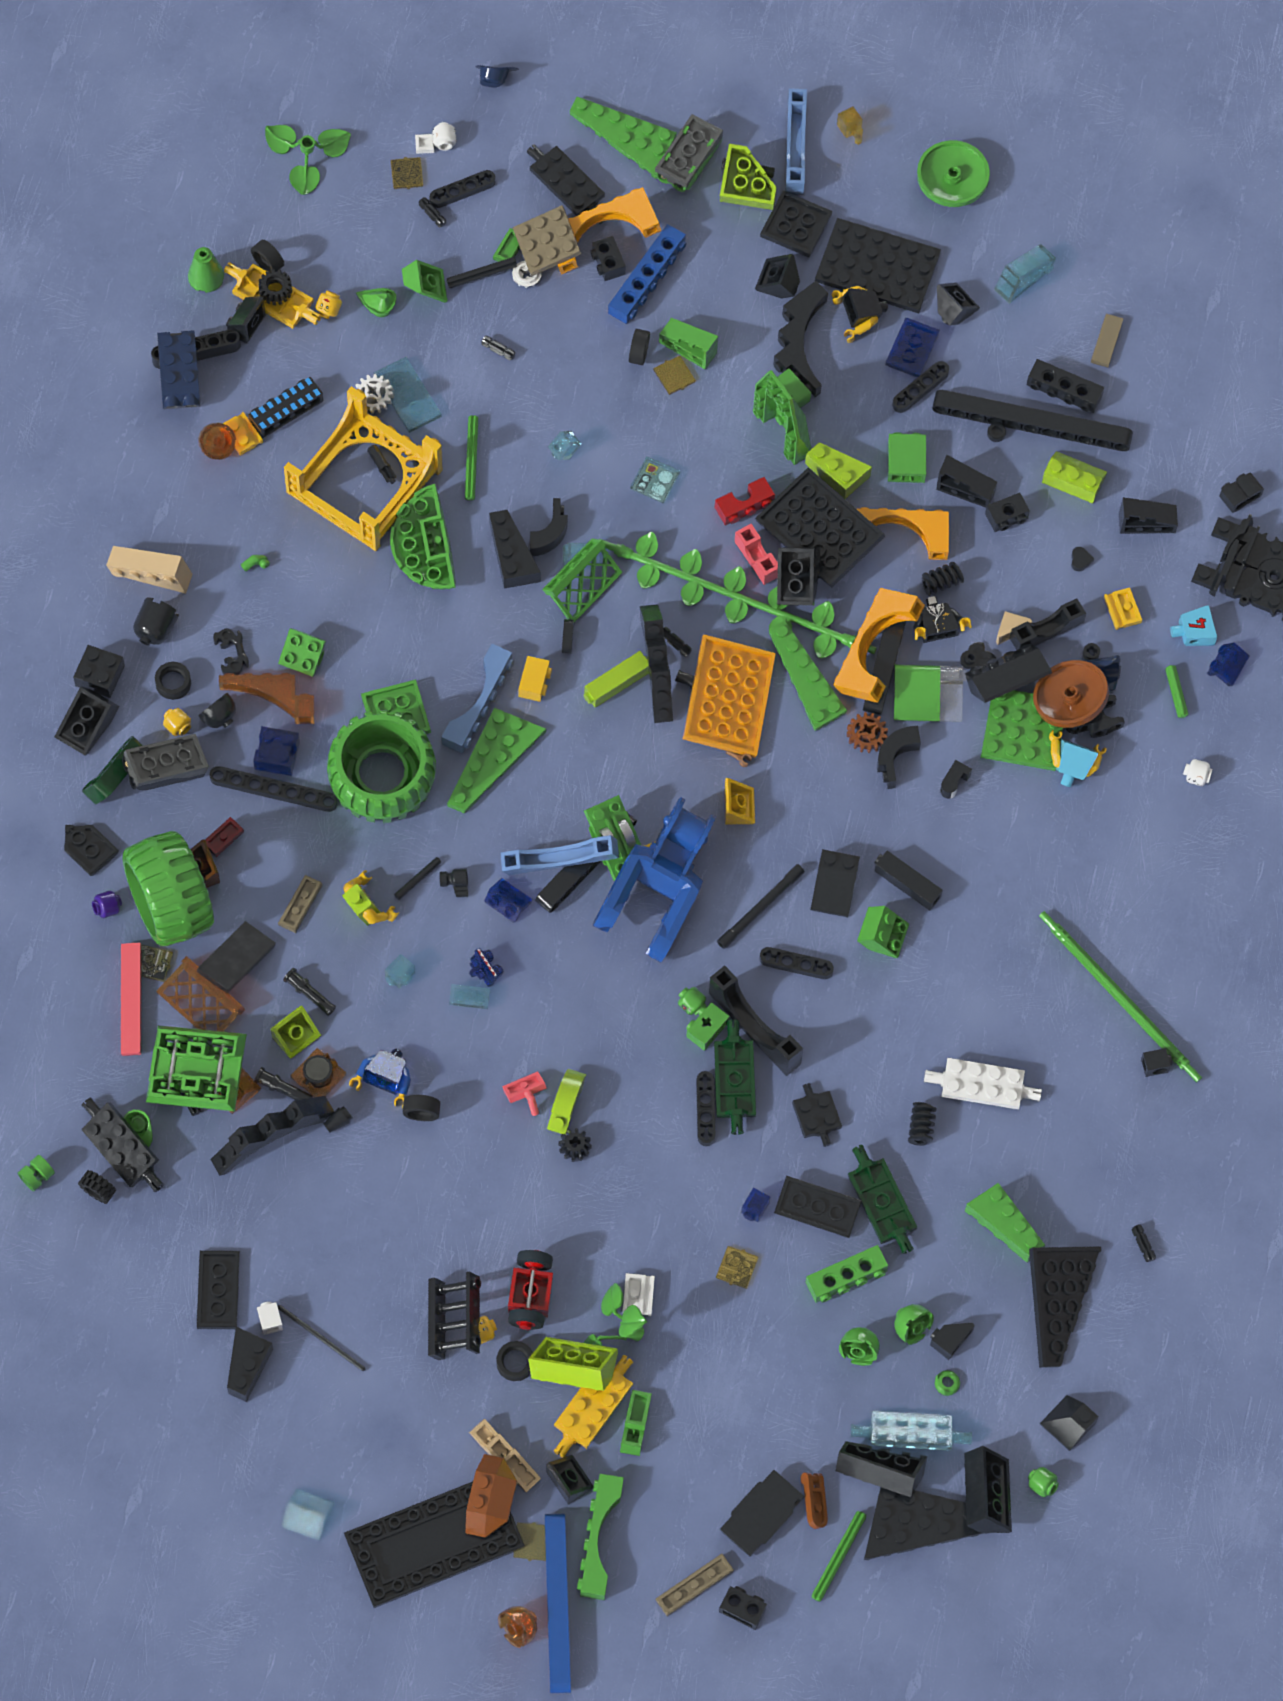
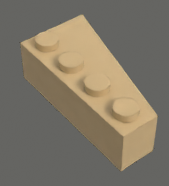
M113 546L106 565L111 574L116 577H124L185 594L193 575L182 556Z

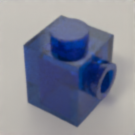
M753 1187L742 1206L741 1213L747 1220L759 1222L770 1204L771 1197Z

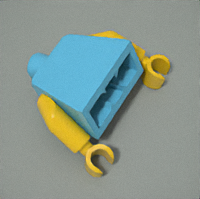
M1054 730L1051 731L1049 739L1051 740L1053 765L1058 772L1064 774L1060 784L1071 787L1074 778L1084 780L1085 777L1091 776L1099 769L1102 755L1107 750L1105 747L1100 752L1098 750L1099 744L1090 749L1063 739L1060 742L1062 732L1059 731L1058 737L1053 734Z

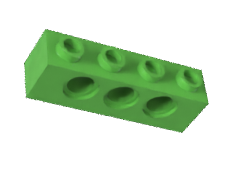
M876 1245L806 1276L805 1282L815 1303L819 1301L823 1303L830 1300L832 1295L837 1293L840 1295L844 1294L855 1285L859 1287L866 1284L873 1277L878 1279L884 1276L885 1272H887L888 1264L879 1246ZM866 1264L869 1265L871 1269L869 1271H864L861 1269L860 1266ZM845 1272H849L853 1275V1277L851 1279H846L843 1277L842 1274ZM827 1280H831L835 1283V1285L832 1287H828L825 1285L824 1282Z

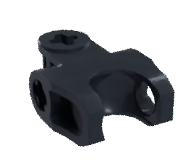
M1109 695L1104 709L1116 704L1117 699L1115 695ZM1102 710L1098 716L1088 723L1065 729L1071 734L1089 731L1092 738L1106 736L1124 727L1125 721L1123 717H1108Z

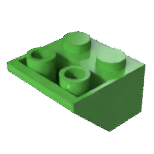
M886 906L868 907L857 941L871 951L898 958L909 923Z

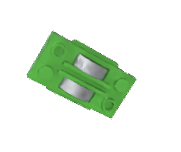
M619 795L583 810L590 825L588 829L592 838L611 835L618 841L619 858L602 861L608 867L613 881H615L634 845H641Z

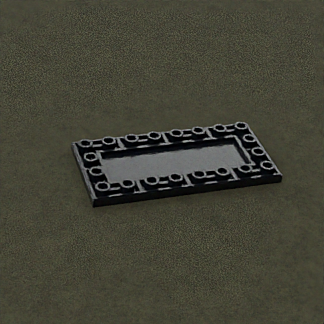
M472 1481L344 1532V1536L372 1606L376 1608L525 1548L511 1511L508 1522L486 1538L466 1534V1509L473 1484Z

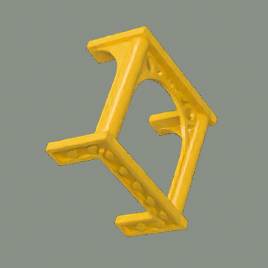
M351 386L347 391L348 406L340 423L306 467L301 471L289 462L284 466L286 492L374 551H377L381 546V538L396 521V514L402 504L407 503L413 498L414 493L422 489L434 473L439 475L442 472V445L437 439L426 435L422 440V446H417L409 437L400 435L392 426L382 423L377 416L368 414L365 393ZM362 427L369 431L368 436L365 438L359 434V430ZM353 432H355L356 439H350L353 437ZM373 433L379 438L372 437ZM358 443H375L386 447L396 455L403 469V480L398 492L376 519L363 512L359 517L360 524H358L308 490L342 450ZM404 453L408 457L404 458L401 454ZM415 460L419 465L409 468L406 466V463ZM408 473H412L411 478L408 477Z

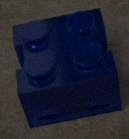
M261 726L259 734L260 743L258 750L256 749L253 760L254 769L292 776L300 744L299 733Z

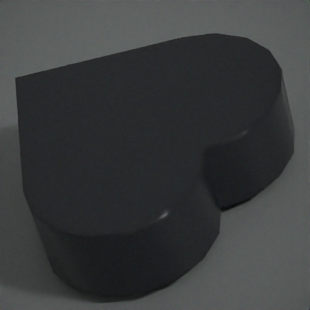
M1075 547L1073 549L1071 566L1075 571L1084 570L1094 561V558L1083 547Z

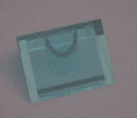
M296 1489L288 1501L282 1527L320 1540L334 1502Z

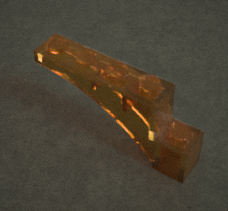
M227 673L219 675L220 690L244 692L261 697L283 709L295 719V724H315L314 695L306 693L296 695L295 675L290 673H282L280 675H272L270 673H263L262 675H253L251 673L234 675Z

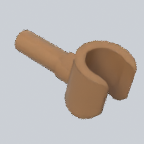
M726 751V754L739 760V764L742 767L748 766V763L744 762L743 759L752 760L750 754H743L741 756Z

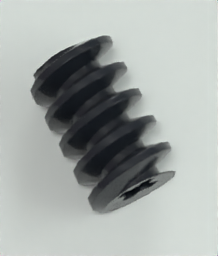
M950 562L949 566L945 564L942 568L937 567L935 571L930 570L929 574L927 572L922 574L923 588L928 596L931 595L930 590L936 594L937 587L944 591V584L947 588H951L950 582H953L955 586L958 584L957 579L961 583L964 582L963 574L955 562Z
M914 1102L908 1142L913 1145L923 1146L927 1142L933 1141V1137L928 1136V1134L934 1133V1130L929 1127L935 1126V1123L930 1120L936 1118V1115L931 1114V1112H936L937 1108L928 1103Z

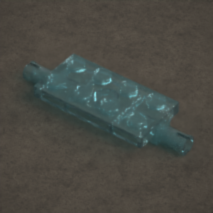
M872 1410L871 1424L869 1426L851 1424V1437L869 1438L871 1445L952 1451L953 1443L969 1445L972 1443V1432H958L952 1429V1415Z

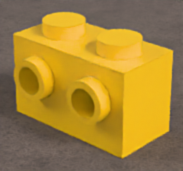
M527 656L518 689V697L541 702L542 695L546 696L548 685L545 684L546 680L550 679L552 674L549 660Z

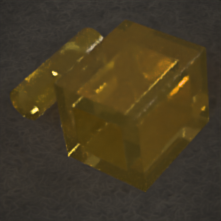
M854 106L838 113L837 126L845 138L853 135L856 144L862 143L863 119Z

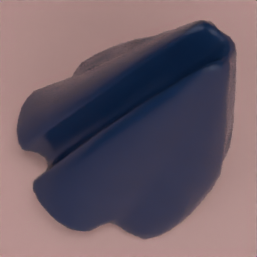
M1119 655L1084 660L1094 664L1104 673L1109 691L1116 689L1121 672Z

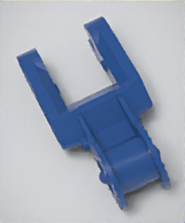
M682 797L678 799L670 815L664 817V825L656 842H652L650 847L634 845L593 923L594 927L608 933L609 929L615 924L625 902H627L636 880L672 899L673 901L667 913L664 914L662 922L646 951L647 955L660 963L671 948L700 891L703 880L692 871L695 866L692 864V861L698 854L701 846L708 842V833L716 819V816L711 814L707 820H704L682 808L685 799Z

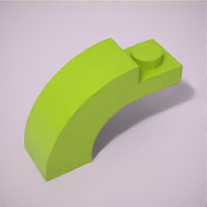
M567 1069L554 1100L547 1126L548 1130L567 1134L573 1110L582 1091L586 1074Z

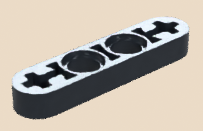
M484 170L435 189L430 193V203L435 208H441L490 189L495 185V174L490 170ZM471 182L474 183L476 187L473 189H468L466 187V184ZM452 189H457L459 191V194L453 196L449 193V191Z
M938 361L894 397L893 409L896 412L903 413L911 408L948 377L949 365L943 361ZM938 368H939L940 370H941V369H944V373H943V372H939V373L937 374ZM930 378L933 383L925 385L922 380ZM911 389H917L919 391V394L917 396H912L909 393V391ZM898 401H899V402H903V401H904V406H903L902 404L897 405V404H898Z
M765 947L760 952L759 960L762 965L819 979H829L833 974V964L825 959L772 947ZM767 953H770L772 957L769 960H765ZM777 955H780V956H779L778 963H775V962H776V959H777ZM784 957H790L793 962L790 965H784L781 960ZM803 961H808L811 963V968L804 970L800 964ZM815 963L817 964L816 972L813 971ZM824 966H827V970H829L826 973H822Z
M702 1071L697 1075L696 1079L697 1138L701 1145L710 1146L715 1141L714 1077L710 1072ZM703 1077H707V1080H709L707 1082V1090H703V1081H701ZM708 1095L711 1101L708 1104H703L700 1101V1097ZM707 1113L712 1119L709 1122H703L700 1117L702 1114ZM704 1128H708V1135L712 1136L709 1137V1140L701 1137L704 1136Z

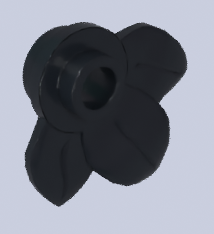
M976 642L969 646L968 651L962 653L960 662L964 668L971 669L975 666L987 664V661L996 659L993 653L985 651L984 643Z

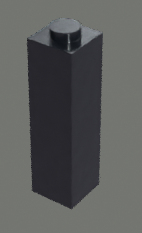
M888 850L884 855L880 854L875 860V872L929 911L941 898L943 890Z

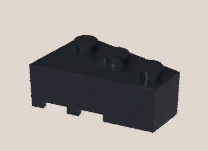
M946 455L938 475L936 490L986 508L992 501L997 481Z
M1123 497L1119 511L1120 534L1176 533L1178 527L1177 505Z
M236 1327L227 1390L228 1394L247 1402L273 1351V1345L271 1342L239 1327Z

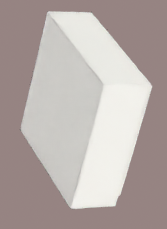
M432 134L415 135L416 154L434 153Z

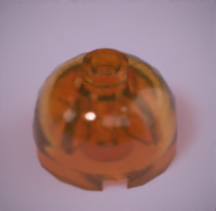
M219 422L210 423L200 431L198 445L202 453L208 458L222 460L229 457L234 451L236 436L228 425Z
M512 1606L498 1616L500 1629L504 1627L507 1633L504 1637L516 1648L524 1647L535 1638L538 1630L537 1617L527 1608Z

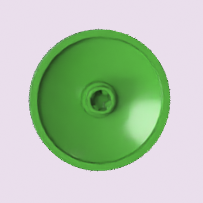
M957 140L942 141L928 148L921 156L917 168V180L922 192L935 203L947 207H961L975 202L985 192L990 176L989 165L984 155L974 146Z

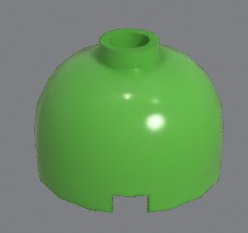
M911 1304L905 1306L896 1313L895 1331L904 1342H907L909 1345L915 1344L925 1337V1334L922 1333L926 1328L930 1330L932 1327L934 1315L922 1305Z
M864 1327L848 1330L839 1344L841 1356L843 1358L847 1356L853 1359L851 1363L861 1366L871 1365L874 1360L876 1361L880 1349L877 1336L871 1330Z

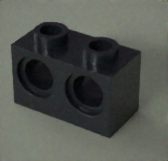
M610 236L592 242L591 257L593 261H597L598 274L603 276L604 281L625 275L626 266L614 237Z
M730 1586L719 1607V1613L756 1630L767 1604L759 1596L754 1595L752 1597L746 1594L744 1589L735 1586V1588ZM737 1598L740 1604L733 1606L729 1603V1600ZM755 1607L758 1609V1613L751 1615L747 1609Z

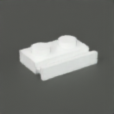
M626 1273L622 1314L629 1306L635 1305L640 1309L642 1315L651 1316L655 1276Z

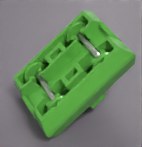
M158 1025L146 1103L235 1111L247 1034Z

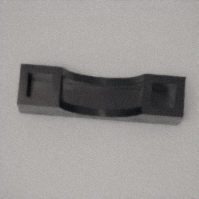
M1076 598L1061 605L1056 612L1039 622L1030 623L1027 621L1012 628L1009 639L1016 650L1025 644L1036 646L1084 623L1086 612Z

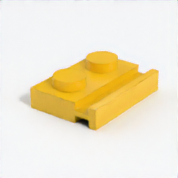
M244 412L220 425L240 456L255 448L259 443H263V439Z
M1130 587L1112 592V594H1104V600L1116 630L1142 623V618Z

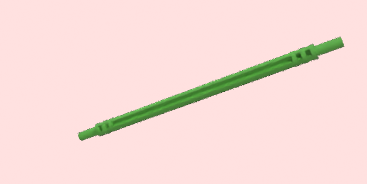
M1043 911L1039 917L1051 928L1054 936L1161 1049L1166 1048L1167 1054L1171 1055L1172 1060L1181 1070L1184 1069L1196 1083L1199 1082L1202 1077L1190 1065V1061L1059 923L1056 924Z

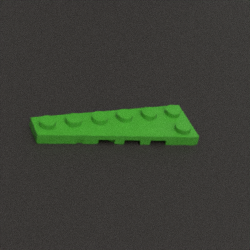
M784 620L769 629V635L778 654L782 658L784 667L790 675V680L797 690L798 697L804 705L805 712L813 729L817 731L846 714V708Z

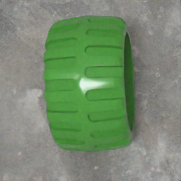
M380 710V714H372V711H368L360 719L357 716L349 720L347 727L343 725L338 731L337 737L332 741L328 754L327 774L335 796L346 810H351L352 815L358 818L364 816L369 822L375 823V819H383V823H390L391 819L398 817L399 820L406 818L408 812L414 813L420 808L421 802H425L435 779L436 759L425 731L419 729L418 724L414 720H406L404 715L398 712L395 715H390L388 710ZM387 740V742L375 744V741ZM379 752L389 753L397 757L404 767V777L400 784L394 789L385 792L374 791L368 788L361 781L359 774L363 761L370 755Z
M176 831L147 837L124 850L122 857L123 867L131 894L149 934L158 945L169 946L188 941L213 926L214 912L204 878L201 875L192 851L181 834Z

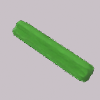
M1169 665L1165 671L1178 718H1185L1188 716V710L1177 668L1175 665Z

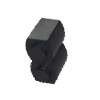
M1251 472L1246 475L1243 473L1236 478L1235 482H1228L1223 485L1219 497L1231 512L1234 513L1258 499L1263 494L1264 488Z

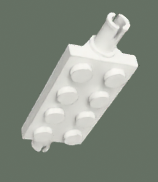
M947 1058L946 1070L943 1073L926 1070L924 1078L925 1083L940 1084L943 1087L941 1097L1018 1110L1022 1098L1040 1101L1042 1089L1024 1087L1025 1070Z

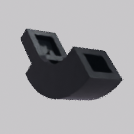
M553 498V518L551 523L543 530L530 531V553L532 556H539L550 552L563 540L567 531L568 515H564V505H561V498Z

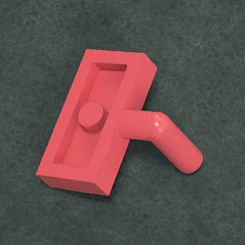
M538 1071L502 1086L510 1103L526 1097L531 1114L533 1116L539 1114L533 1094L547 1088Z

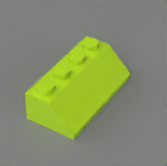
M545 1337L528 1359L531 1379L604 1391L612 1380L618 1349Z

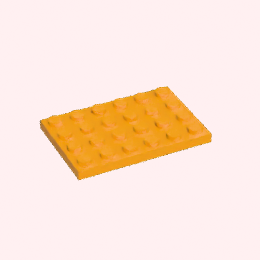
M703 634L683 740L741 755L750 754L751 757L756 758L776 653Z

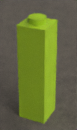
M638 651L585 685L583 694L585 700L589 704L592 703L596 708L649 674L646 657L641 651Z

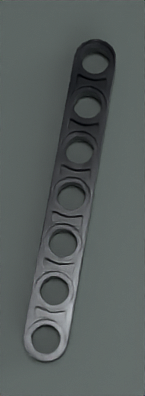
M221 766L213 767L209 773L211 782L217 786L326 812H331L337 807V797L331 792ZM221 772L224 776L222 779L216 780L213 778V774ZM239 776L242 778V781L239 784H233L231 779ZM254 780L260 782V786L256 789L250 787V783ZM271 785H276L279 787V790L276 793H271L268 791V788ZM294 789L297 791V795L295 797H288L287 791ZM307 794H314L316 798L314 801L308 802L305 800V796ZM326 798L334 800L331 806H326L323 802Z

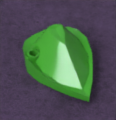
M388 288L356 292L363 305L377 317L389 315L396 303L395 292Z

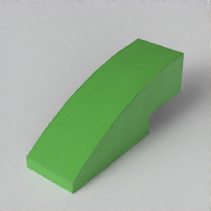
M632 1390L620 1453L640 1456L652 1393Z

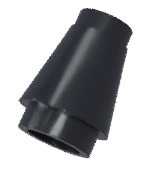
M344 1106L338 1107L323 1125L331 1133L349 1124L353 1117Z

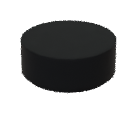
M993 423L988 427L987 436L991 441L1000 442L1005 438L1006 429L1002 424Z

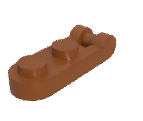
M804 1472L801 1475V1483L804 1484L807 1521L813 1529H820L825 1527L828 1522L824 1477L821 1473H814L812 1475L811 1473Z

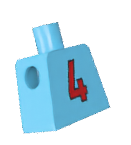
M1209 605L1180 615L1179 625L1170 627L1172 638L1182 636L1186 646L1215 645L1217 640Z

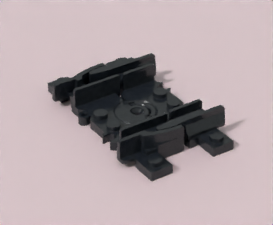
M1249 514L1247 519H1243L1240 525L1218 517L1211 536L1228 542L1220 560L1222 563L1218 564L1216 570L1198 564L1191 582L1210 589L1209 594L1214 597L1220 583L1223 582L1225 583L1226 596L1234 599L1240 598L1239 604L1241 606H1247L1248 602H1250L1252 606L1269 612L1272 617H1274L1276 612L1283 614V542L1279 541L1278 537H1275L1274 541H1268L1266 539L1268 533H1259L1260 526H1257V528L1252 527L1253 518L1251 514ZM1276 575L1278 579L1273 580L1271 576Z

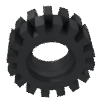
M272 269V273L268 270L266 271V276L264 274L261 275L258 284L259 294L268 304L272 301L273 305H276V302L281 305L282 300L286 302L287 297H291L292 283L286 272L281 273L279 269L278 272H275V269ZM272 283H280L282 285V289L277 292L270 291L268 287Z
M87 1170L78 1182V1185L84 1192L104 1204H107L116 1192V1188L107 1179L91 1170Z

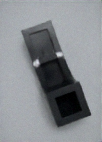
M918 725L896 730L885 739L880 748L877 773L882 772L883 783H887V789H893L896 786L893 763L895 758L904 752L920 750L921 741Z

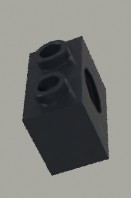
M1019 492L987 505L985 515L994 532H997L999 530L1005 531L1014 524L1024 523L1029 517L1030 510ZM1010 512L1012 515L1008 516L1004 513Z

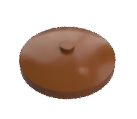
M1070 660L1059 663L1050 668L1051 674L1037 681L1033 693L1036 710L1044 721L1056 727L1071 728L1088 723L1100 714L1108 701L1109 686L1104 673L1097 666L1087 661Z

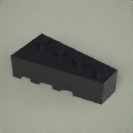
M508 510L489 513V524L504 589L541 582V572Z

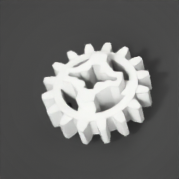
M374 374L373 378L367 375V380L361 378V385L356 384L355 386L357 389L365 390L367 411L370 410L371 414H374L375 410L381 413V408L387 410L386 404H392L390 398H394L392 392L394 390L389 380H385L384 376L378 378L376 374Z

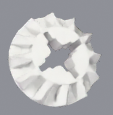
M521 261L517 264L516 268H513L512 276L514 282L519 286L527 288L528 286L534 287L540 281L541 272L524 278L523 273L527 274L529 270L526 262Z

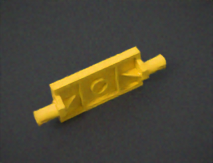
M231 262L225 266L224 272L237 279V284L232 290L235 296L242 300L245 297L260 296L258 284L261 275L264 274L266 276L265 270L255 264H252L249 269L243 270ZM272 283L268 289L277 292L282 289V285L280 283ZM293 286L291 297H287L286 302L282 300L281 305L276 302V305H273L272 301L270 304L266 300L264 301L265 313L292 329L295 328L301 318H305L314 323V325H317V321H320L322 317L321 314L310 309L314 298Z
M623 1355L615 1366L612 1380L604 1391L581 1387L554 1423V1427L563 1433V1439L553 1450L557 1455L560 1454V1457H565L572 1445L576 1443L587 1449L629 1392L633 1383L623 1375L633 1364V1361L630 1358L627 1360L626 1355Z

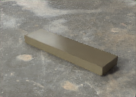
M720 1554L657 1597L655 1601L665 1615L669 1616L731 1574L734 1569L724 1555Z

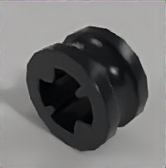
M1088 643L1084 647L1083 658L1085 660L1099 658V646L1095 643ZM1090 649L1093 650L1094 656L1090 655Z

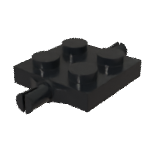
M804 1084L803 1088L806 1096L792 1102L804 1138L820 1136L823 1147L830 1146L831 1142L828 1134L831 1131L842 1128L830 1091L819 1094L813 1093L811 1084Z

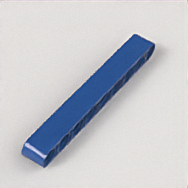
M545 1514L550 1693H571L565 1514Z

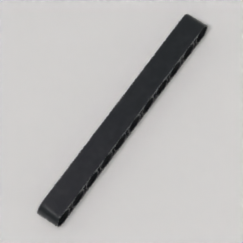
M947 390L936 391L932 406L934 412L987 424L1000 423L1006 428L1118 451H1128L1130 449L1133 431L1126 427Z

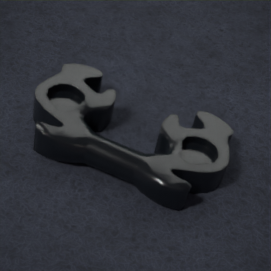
M229 628L215 632L213 635L215 645L219 641L222 642L220 644L221 649L228 648L230 643H233L236 647L237 659L234 660L233 657H227L224 659V663L228 664L227 667L221 665V671L225 676L239 675L242 671L243 663L247 668L249 667V660L242 644L243 637L241 632L237 631L238 635L236 636Z

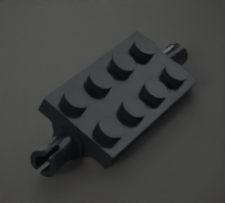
M535 144L532 145L533 149L531 147L528 148L527 154L536 161L530 166V171L576 216L580 215L583 211L596 208L598 202L605 197V192L558 146H555L546 154Z
M91 1097L86 1099V1104L83 1102L82 1107L92 1118L81 1129L129 1187H134L140 1180H145L154 1192L161 1189L159 1186L163 1187L164 1183L156 1176L153 1169L159 1159L112 1103H106L100 1109Z

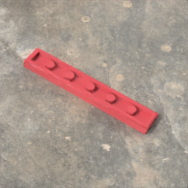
M140 942L121 944L122 1056L141 1055L142 944Z

